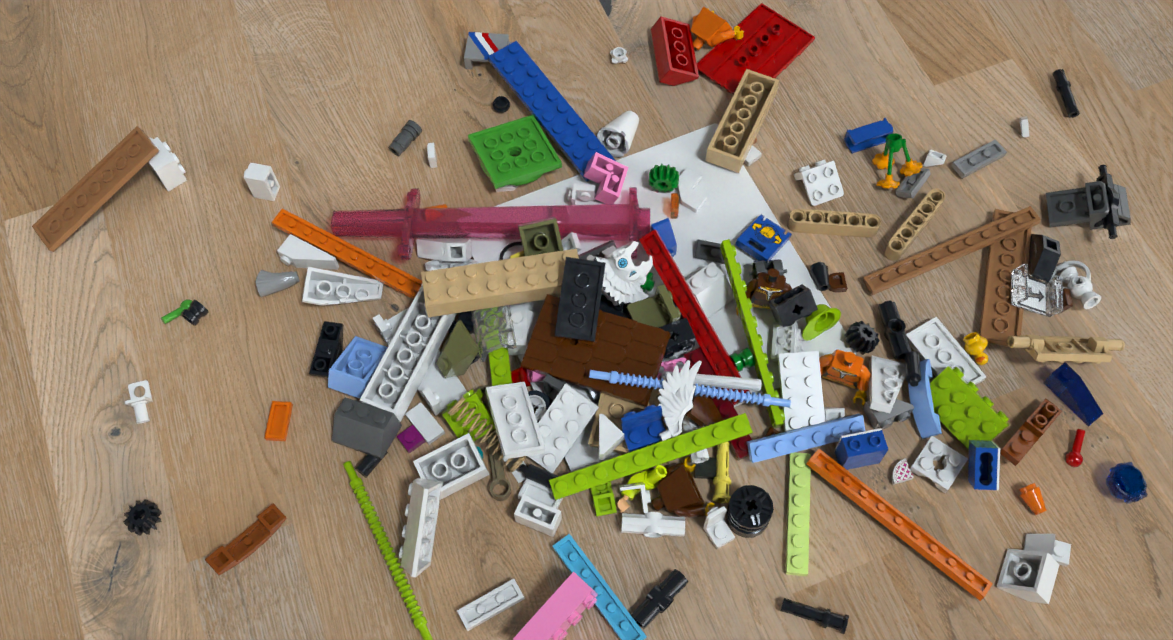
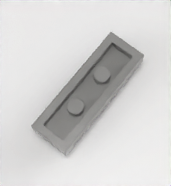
M995 139L954 161L951 166L963 179L1004 157L1007 151Z

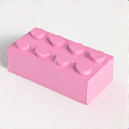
M573 571L513 640H563L568 634L566 630L571 625L575 626L582 619L581 613L586 608L589 610L597 602L596 597L598 594Z

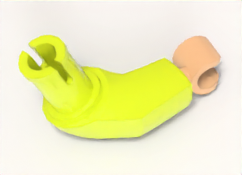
M658 465L652 471H644L633 475L627 484L644 482L645 490H653L659 484V480L666 476L667 470L664 466ZM640 488L622 490L621 495L623 497L616 502V508L620 513L630 507L626 500L632 501L640 492Z

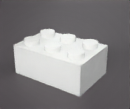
M469 433L413 461L421 479L442 482L440 500L490 475Z

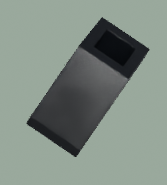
M1031 234L1029 249L1031 276L1046 282L1051 280L1061 256L1059 241L1044 235Z
M324 321L309 375L329 377V369L343 352L344 325L342 323Z

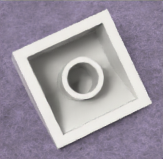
M713 262L686 280L708 319L735 299L726 275Z
M508 310L507 348L509 355L525 354L539 314L529 310Z
M1008 548L997 588L1026 601L1049 604L1059 564L1047 552Z

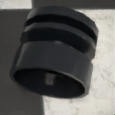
M745 485L738 488L731 495L726 511V522L730 530L744 538H754L762 534L767 528L774 510L770 495L764 489L754 485ZM750 506L753 507L751 511L747 510Z

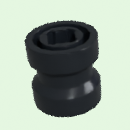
M193 300L190 303V307L184 309L181 315L190 324L196 326L199 323V319L205 317L209 311L200 302Z

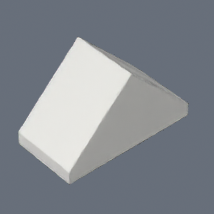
M599 414L600 460H604L624 440V433L604 414Z

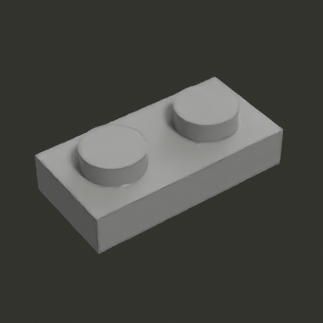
M921 168L919 173L906 176L895 191L897 197L913 199L931 175L930 170Z

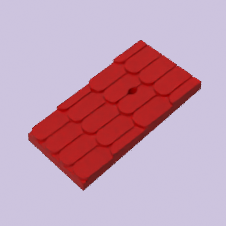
M761 3L737 25L740 27V31H744L743 38H731L717 44L697 63V68L701 74L707 76L734 95L746 69L776 78L815 40V36Z

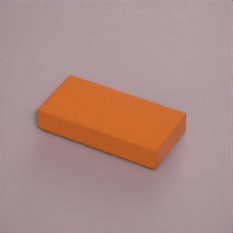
M272 401L264 437L266 440L286 441L293 408L292 402Z

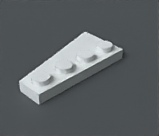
M871 356L869 361V372L871 374L869 381L870 409L890 413L906 376L905 363Z

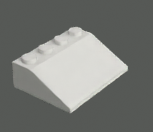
M417 478L409 485L408 495L411 496L410 504H407L405 516L408 519L407 525H404L402 537L405 540L404 546L400 548L399 558L402 559L401 566L411 577H417L431 565L442 489L441 481Z

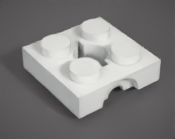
M931 436L910 470L918 476L931 479L935 483L936 488L946 493L968 458ZM944 455L945 458L941 462L944 469H937L935 471L933 461H939Z

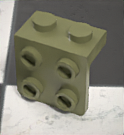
M664 284L657 286L655 296L628 304L627 311L632 320L657 328L678 321L681 317L679 308L675 307L671 292L667 291Z

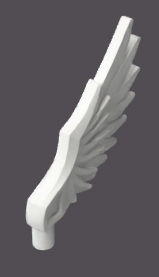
M687 360L681 369L680 375L676 365L672 375L670 372L667 373V382L665 380L662 381L663 389H659L661 396L658 397L661 404L658 406L662 407V416L665 417L664 421L668 429L659 434L662 441L682 433L684 415L693 408L692 399L696 389L693 383L702 363L700 360L690 370V361Z

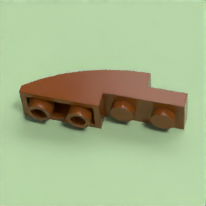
M1045 398L1000 450V454L1016 466L1061 414L1062 410Z

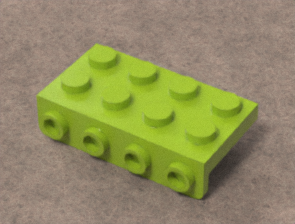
M948 366L930 383L934 413L939 415L940 421L968 450L969 440L992 441L1010 425L1007 422L1009 418L1001 410L997 412L992 407L994 403L987 396L982 397L977 392L979 388L971 381L968 383L963 378L964 373L959 368Z

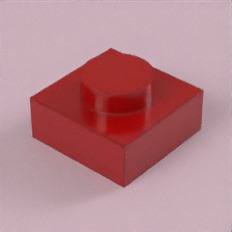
M521 366L511 372L512 383L525 382L526 387L530 386L527 378V369Z

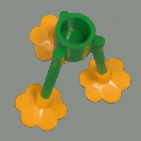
M893 133L888 135L884 152L882 154H875V157L872 159V163L877 165L878 169H888L885 174V180L882 179L877 182V186L882 188H898L900 186V182L892 180L893 174L891 172L895 163L893 153L899 152L901 148H903L906 160L900 169V174H905L908 177L919 173L923 167L921 162L913 161L910 158L906 147V139H902L900 134Z

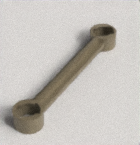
M490 385L481 386L480 390L482 391V393L485 392L486 387H490ZM481 400L491 415L488 401ZM493 429L492 431H490L487 436H489V435H490L492 432H494L496 429ZM494 433L487 439L488 444L491 442L496 433ZM498 440L489 448L493 477L490 492L495 500L504 501L511 494V486L509 481L505 479L503 460L498 461L501 449L492 455L499 444ZM500 484V486L506 487L507 492L504 495H497L493 492V488Z

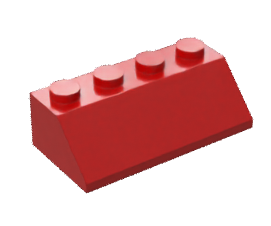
M660 16L651 28L659 82L675 86L698 79L699 74L690 25Z

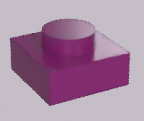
M411 425L397 435L398 440L408 453H411L425 443V439L414 425Z

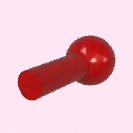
M1077 429L1072 451L1065 457L1067 464L1071 467H1079L1083 462L1080 452L1085 430Z

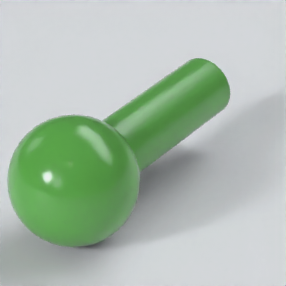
M184 300L179 308L161 317L162 322L166 324L181 316V312L190 307L192 300Z

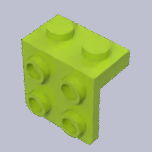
M480 388L476 391L471 389L464 393L462 396L465 398V401L460 406L466 402H469V405L463 414L471 408H475L469 420L476 414L481 413L475 425L483 419H487L482 430L493 424L491 431L495 429L493 418L481 401L484 394ZM455 399L446 405L447 409L442 415L456 436L460 438L468 434V430L477 417L465 427H462L472 411L459 421H456L465 406L450 416L448 411L458 402ZM482 422L473 431L469 432V434L472 437L473 441H476L480 437L484 436L488 432L490 427L486 429L483 433H481L477 438H474L475 434L483 425L484 422Z

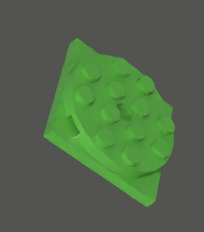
M534 115L468 135V140L479 159L480 166L491 180L495 189L507 185L520 186L537 180L546 172L562 168L560 158Z

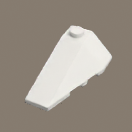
M308 267L304 281L302 302L322 306L380 300L383 283L374 279Z

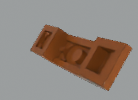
M274 503L257 516L258 520L226 547L220 546L205 559L218 575L225 573L249 557L285 522L286 516Z

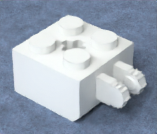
M150 137L149 139L158 148L159 152L148 161L149 165L167 191H170L187 181L184 176L186 171L179 163L180 161L177 156L170 152L171 149L166 142L162 143L158 137L155 139Z

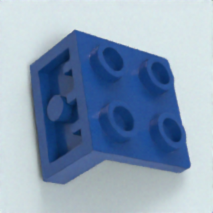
M651 405L644 408V411L638 413L635 411L629 412L621 418V431L624 433V440L629 453L662 442L659 434L666 430L661 419V406Z

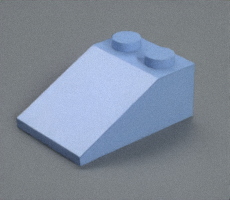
M355 336L329 369L328 388L360 399L388 347Z

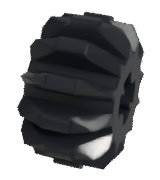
M863 321L855 322L846 331L845 336L847 339L845 341L850 344L849 348H853L855 353L869 354L878 345L880 340L877 337L879 334L874 331L875 328L870 327L869 323L865 324Z
M144 499L143 502L136 500L134 507L128 505L130 512L124 513L127 519L123 522L128 526V530L131 533L135 532V534L141 536L144 532L146 535H150L151 528L157 530L155 524L162 522L159 518L162 513L161 510L157 509V504Z

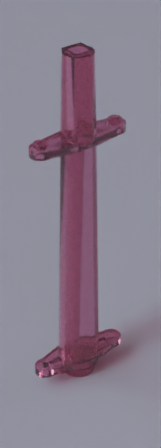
M629 187V204L420 208L419 188H411L410 192L407 193V204L404 209L333 211L330 223L333 235L337 237L402 238L401 245H398V256H401L402 260H410L416 238L521 240L517 225L550 217L557 219L561 240L573 232L577 233L579 241L613 240L639 242V238L650 232V208H639L637 187ZM637 247L632 252L631 259H637Z

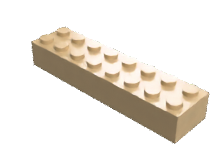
M577 249L421 272L428 317L545 300L547 294L560 297L566 257L579 259Z

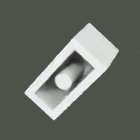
M250 163L248 169L244 172V179L253 197L275 201L280 185L271 166Z
M523 495L514 513L515 522L554 537L562 519L560 510Z

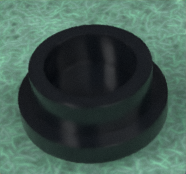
M498 96L495 98L493 109L496 112L504 113L509 110L510 102L506 97Z

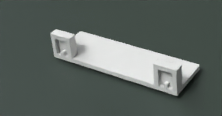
M409 308L388 320H383L380 314L373 317L377 330L388 346ZM439 350L418 387V391L435 416L446 410L448 403L455 399L459 401L463 397L462 395L467 392L457 376L444 377L436 364L440 354Z

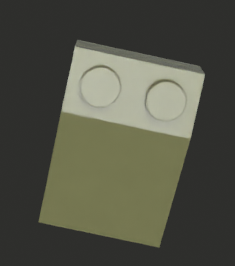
M555 217L517 225L524 256L563 251L558 223Z

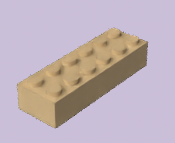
M746 69L707 148V162L737 173L740 172L777 94L778 79Z

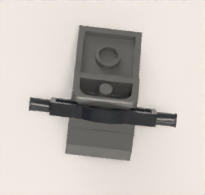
M1106 165L1098 166L1100 176L1096 179V182L1085 183L1083 188L1046 193L1050 227L1089 222L1090 230L1104 228L1108 230L1110 239L1117 238V226L1131 225L1126 188L1113 184L1112 175L1107 173Z

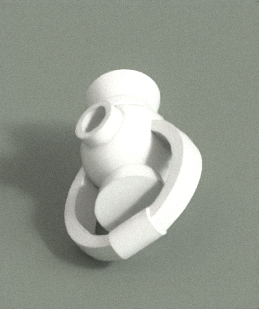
M1064 261L1056 266L1051 282L1057 291L1063 288L1070 289L1071 297L1081 299L1085 309L1093 308L1101 301V296L1092 291L1091 273L1084 263ZM1076 267L1081 268L1086 273V277L1078 276ZM1062 272L1059 279L1068 284L1067 287H1062L1056 282L1058 273Z

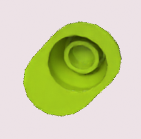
M825 304L816 305L818 310L805 317L807 325L802 333L803 339L806 341L812 340L824 331L832 328L841 317L840 310L830 308Z

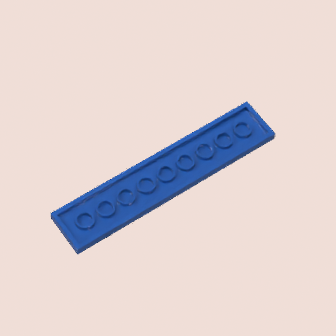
M517 41L488 56V61L530 113L534 115L539 124L582 177L588 161L596 152L616 161ZM583 177L586 182L590 180L588 178Z

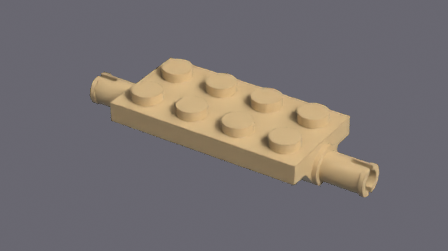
M1020 335L1009 336L1007 341L1010 348H1024L1038 362L1055 361L1063 363L1064 361H1073L1075 363L1092 362L1100 364L1101 362H1111L1113 355L1108 350L1122 351L1125 347L1122 339H1105L1104 337Z

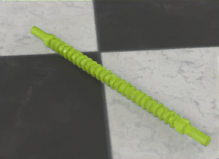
M347 461L343 465L350 478L349 484L354 490V494H357L358 504H362L360 508L364 509L365 519H369L367 523L371 524L370 529H373L374 539L378 540L377 545H380L379 549L383 550L381 554L385 555L384 560H387L386 565L390 566L391 576H395L393 580L397 581L396 587H400L398 591L402 592L401 597L405 598L403 602L407 603L406 608L410 609L408 613L412 614L413 624L416 629H419L423 640H433L426 625L428 623L426 617L422 616L423 611H419L421 607L417 606L418 601L414 600L416 596L412 595L413 590L409 589L411 585L407 584L406 574L402 573L403 568H399L401 563H397L396 553L392 552L394 548L390 547L389 537H385L386 532L383 531L382 522L378 521L379 517L376 516L375 507L371 506L372 501H369L368 492L364 491L366 488L363 486V481L361 478H358L351 461Z

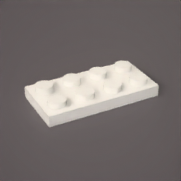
M937 317L906 334L909 345L919 354L921 360H930L932 373L935 377L948 366H951L952 368H959L964 373L963 378L968 383L971 381L977 385L985 380V374Z
M819 351L777 354L781 398L791 400L789 408L782 407L785 415V421H783L784 432L825 422Z
M525 382L486 387L485 393L504 459L544 453L545 445Z
M566 383L538 422L545 445V452L529 455L528 457L549 472L554 473L600 406Z

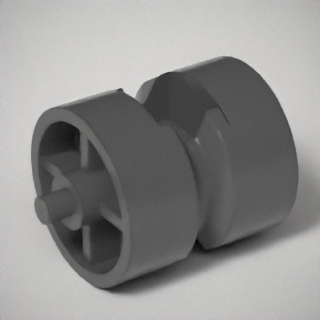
M781 259L769 260L768 263L765 260L753 261L752 272H749V276L752 275L753 279H755L758 273H768L769 269H776L779 271V275L784 276V273H787V269L783 270Z

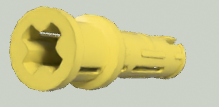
M729 442L717 445L716 477L713 479L715 495L712 497V500L716 503H729L731 498L729 495V486L732 482L729 478Z

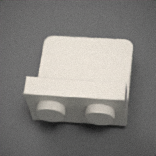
M824 159L815 162L814 167L810 168L807 165L799 168V172L794 173L795 180H803L811 206L833 200L844 194L834 161L826 162Z

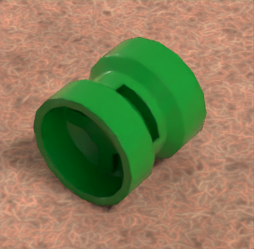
M748 348L742 349L738 354L733 353L729 355L739 372L745 367L755 366L754 357Z

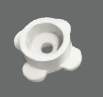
M616 47L610 52L612 63H626L628 61V57H626L627 51L622 47Z

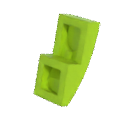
M611 482L591 488L596 517L617 513Z

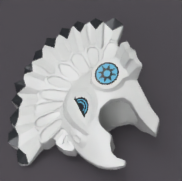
M631 241L617 249L613 245L602 251L605 258L592 255L587 257V260L606 263L601 294L607 300L612 301L614 306L620 305L623 307L624 304L628 305L650 298V296L643 292L640 286L646 282L645 276L652 268L653 258L649 255L646 261L639 260L636 264H633L631 260V254L639 242Z

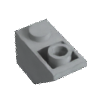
M896 399L890 413L878 412L870 409V401H867L863 411L875 430L880 427L882 429L888 428L897 420L900 422L907 420L911 417L910 414L914 407L912 404Z

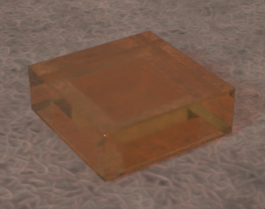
M671 193V219H677L679 195L678 193Z

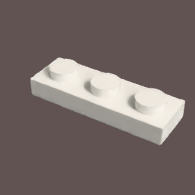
M512 579L460 608L457 612L465 628L469 631L525 598L515 579Z

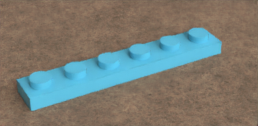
M570 534L552 546L571 574L574 571L598 594L596 597L597 602L594 605L620 640H645L647 638Z

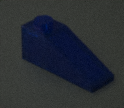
M1066 362L1052 372L1044 381V384L1088 427L1104 414L1082 378Z

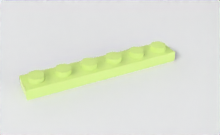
M794 452L789 454L786 574L808 576L811 468L806 463L811 458V454Z

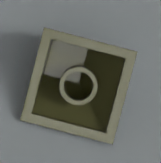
M461 320L456 323L444 343L436 362L445 378L464 375L480 350Z

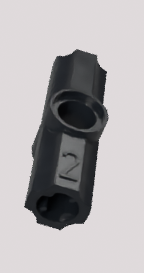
M891 300L885 301L878 305L885 328L884 336L889 341L894 359H905V354L911 352L905 333L906 325L900 318L896 303Z
M674 569L660 585L657 584L647 594L646 600L631 614L636 623L645 629L659 613L662 614L672 604L673 598L688 584V580L680 571Z

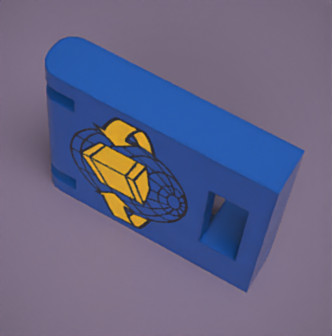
M760 214L736 240L735 245L757 260H765L768 263L786 244L792 234L788 232L784 235L785 229L768 218L763 221L764 216ZM750 240L765 250L763 252L759 251L749 244Z

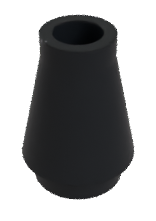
M824 262L814 263L810 267V274L818 289L826 291L830 288L828 266Z

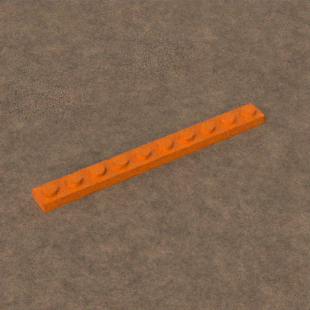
M281 209L271 222L274 227L311 244L339 261L412 299L415 298L422 285V280L284 209Z
M818 449L808 460L806 465L979 601L986 596L993 585L992 582L821 449Z

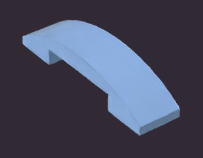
M929 359L920 361L921 381L918 382V385L913 387L908 382L910 403L914 407L912 411L923 439L942 434L939 415L934 413L929 382L933 375Z

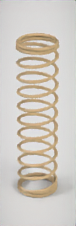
M462 397L448 411V414L452 416L456 412H458L462 407L465 406V408L462 410V412L456 419V421H459L470 411H472L463 423L462 427H465L468 423H470L474 418L477 417L473 425L468 430L469 433L473 431L477 426H479L482 422H484L478 430V432L475 434L474 438H477L481 433H483L486 429L490 427L486 435L480 441V444H482L490 436L496 433V430L492 432L489 436L487 435L491 431L493 424L487 426L482 430V428L487 422V419H483L477 425H475L479 420L481 413L476 414L469 420V418L475 411V408H471L465 414H463L466 408L468 407L469 402H466L462 406H460L465 401V398ZM497 433L495 434L491 442L488 444L486 449H489L493 444H495L499 440H495V438L497 437ZM500 443L493 451L492 455H494L501 449ZM503 454L500 455L498 461L503 458ZM526 456L519 457L510 467L509 471L514 472L526 459ZM514 458L508 459L505 462L504 466L510 463Z

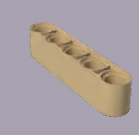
M932 189L889 240L885 249V257L888 260L896 261L900 259L940 210L945 199V193L941 189Z
M794 209L790 213L787 226L792 232L871 238L876 236L881 225V218L875 214Z

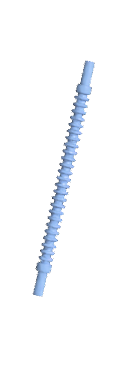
M590 370L589 378L608 380L609 383L613 384L619 382L620 385L625 383L627 386L630 383L631 386L636 384L637 387L642 385V388L648 386V389L654 387V390L657 388L663 389V378L661 380H658L657 377L652 379L651 376L649 379L646 376L641 378V375L635 377V374L629 376V373L623 375V372L618 374L617 371L609 373ZM697 383L695 384L694 396L697 394L700 397L705 395L706 398L708 396H711V398L716 396L717 399L722 397V400L728 398V401L733 399L734 402L739 400L740 403L745 401L746 404L750 401L751 404L756 402L757 405L761 403L762 406L766 407L775 405L789 408L791 405V400L771 397L770 394L761 395V393L755 395V392L750 394L749 391L746 393L743 390L738 392L737 389L735 391L729 389L728 391L727 388L722 390L721 387L715 389V386L710 388L709 385L704 387L703 384L701 386H698Z

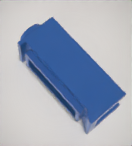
M884 118L883 121L880 120L859 128L847 130L844 142L851 154L886 143V137L893 134V127Z

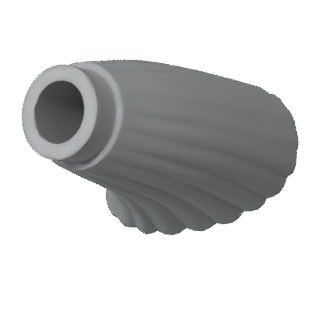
M261 270L255 280L260 297L282 291L300 282L296 271L271 273Z

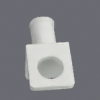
M144 380L129 384L128 389L131 400L124 401L125 405L134 408L136 424L149 422L146 404L153 402L149 382ZM139 386L145 388V395L142 397H137L134 393L135 389Z

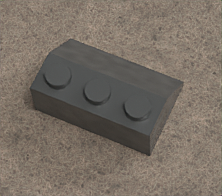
M345 397L334 415L332 441L383 459L402 424L392 412Z

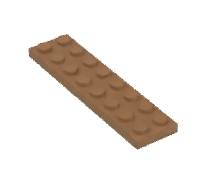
M136 126L32 225V228L48 250L54 252L159 152L158 148L141 128Z
M995 209L992 222L1014 212ZM1032 227L989 245L979 336L986 338L989 343L1008 346L1009 336L1021 335L1024 307L1013 302V275L1018 274L1027 278ZM1018 288V290L1025 291V288Z

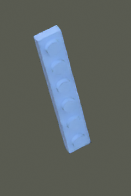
M859 413L747 441L750 461L755 463L838 442L841 436L864 432L863 415Z

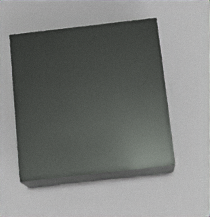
M709 457V460L696 464L695 478L714 479L716 477V458Z

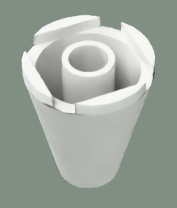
M626 111L602 127L598 132V140L612 156L622 157L630 150L639 124L638 115L633 111Z

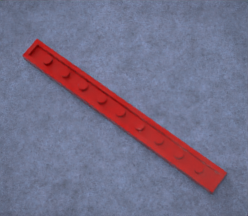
M654 229L640 238L639 241L647 255L652 256L653 265L667 290L671 292L673 300L683 318L687 317L696 340L717 376L742 378L658 231ZM731 399L733 405L740 403L739 400L734 402V400Z

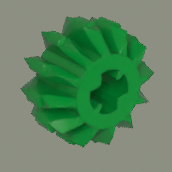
M662 163L660 166L655 165L649 172V185L652 186L653 190L657 189L658 192L664 191L666 193L667 191H673L679 184V172L676 171L675 167H670L669 164L667 166Z

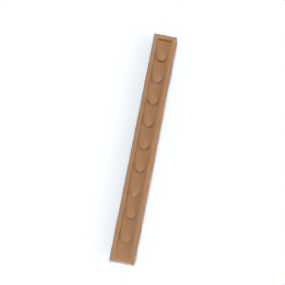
M1029 206L863 277V282L871 295H875L1040 224L1041 219L1033 208Z

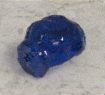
M1132 462L1119 463L1115 467L1110 468V474L1106 478V485L1114 498L1123 499L1126 504H1130L1148 496L1146 481L1140 470Z

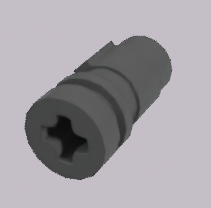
M408 120L405 126L402 127V131L388 147L396 156H400L411 142L416 140L417 136L422 133V128L416 122Z

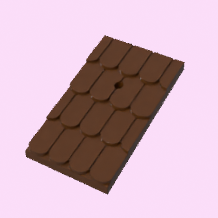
M547 294L521 366L544 375L549 374L556 379L647 407L653 387L648 389V386L642 388V385L637 387L636 384L631 386L630 383L626 386L625 383L620 385L619 382L613 384L609 383L608 380L589 378L590 370L609 373L617 371L618 374L623 372V375L629 373V376L635 374V377L641 375V378L646 376L649 379L651 376L652 379H655L671 334L661 328L599 310L595 342L554 337L560 297Z

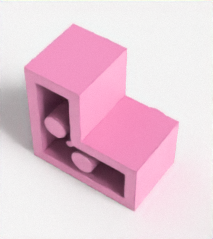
M596 152L588 161L583 177L599 184L595 199L612 206L620 196L628 167Z

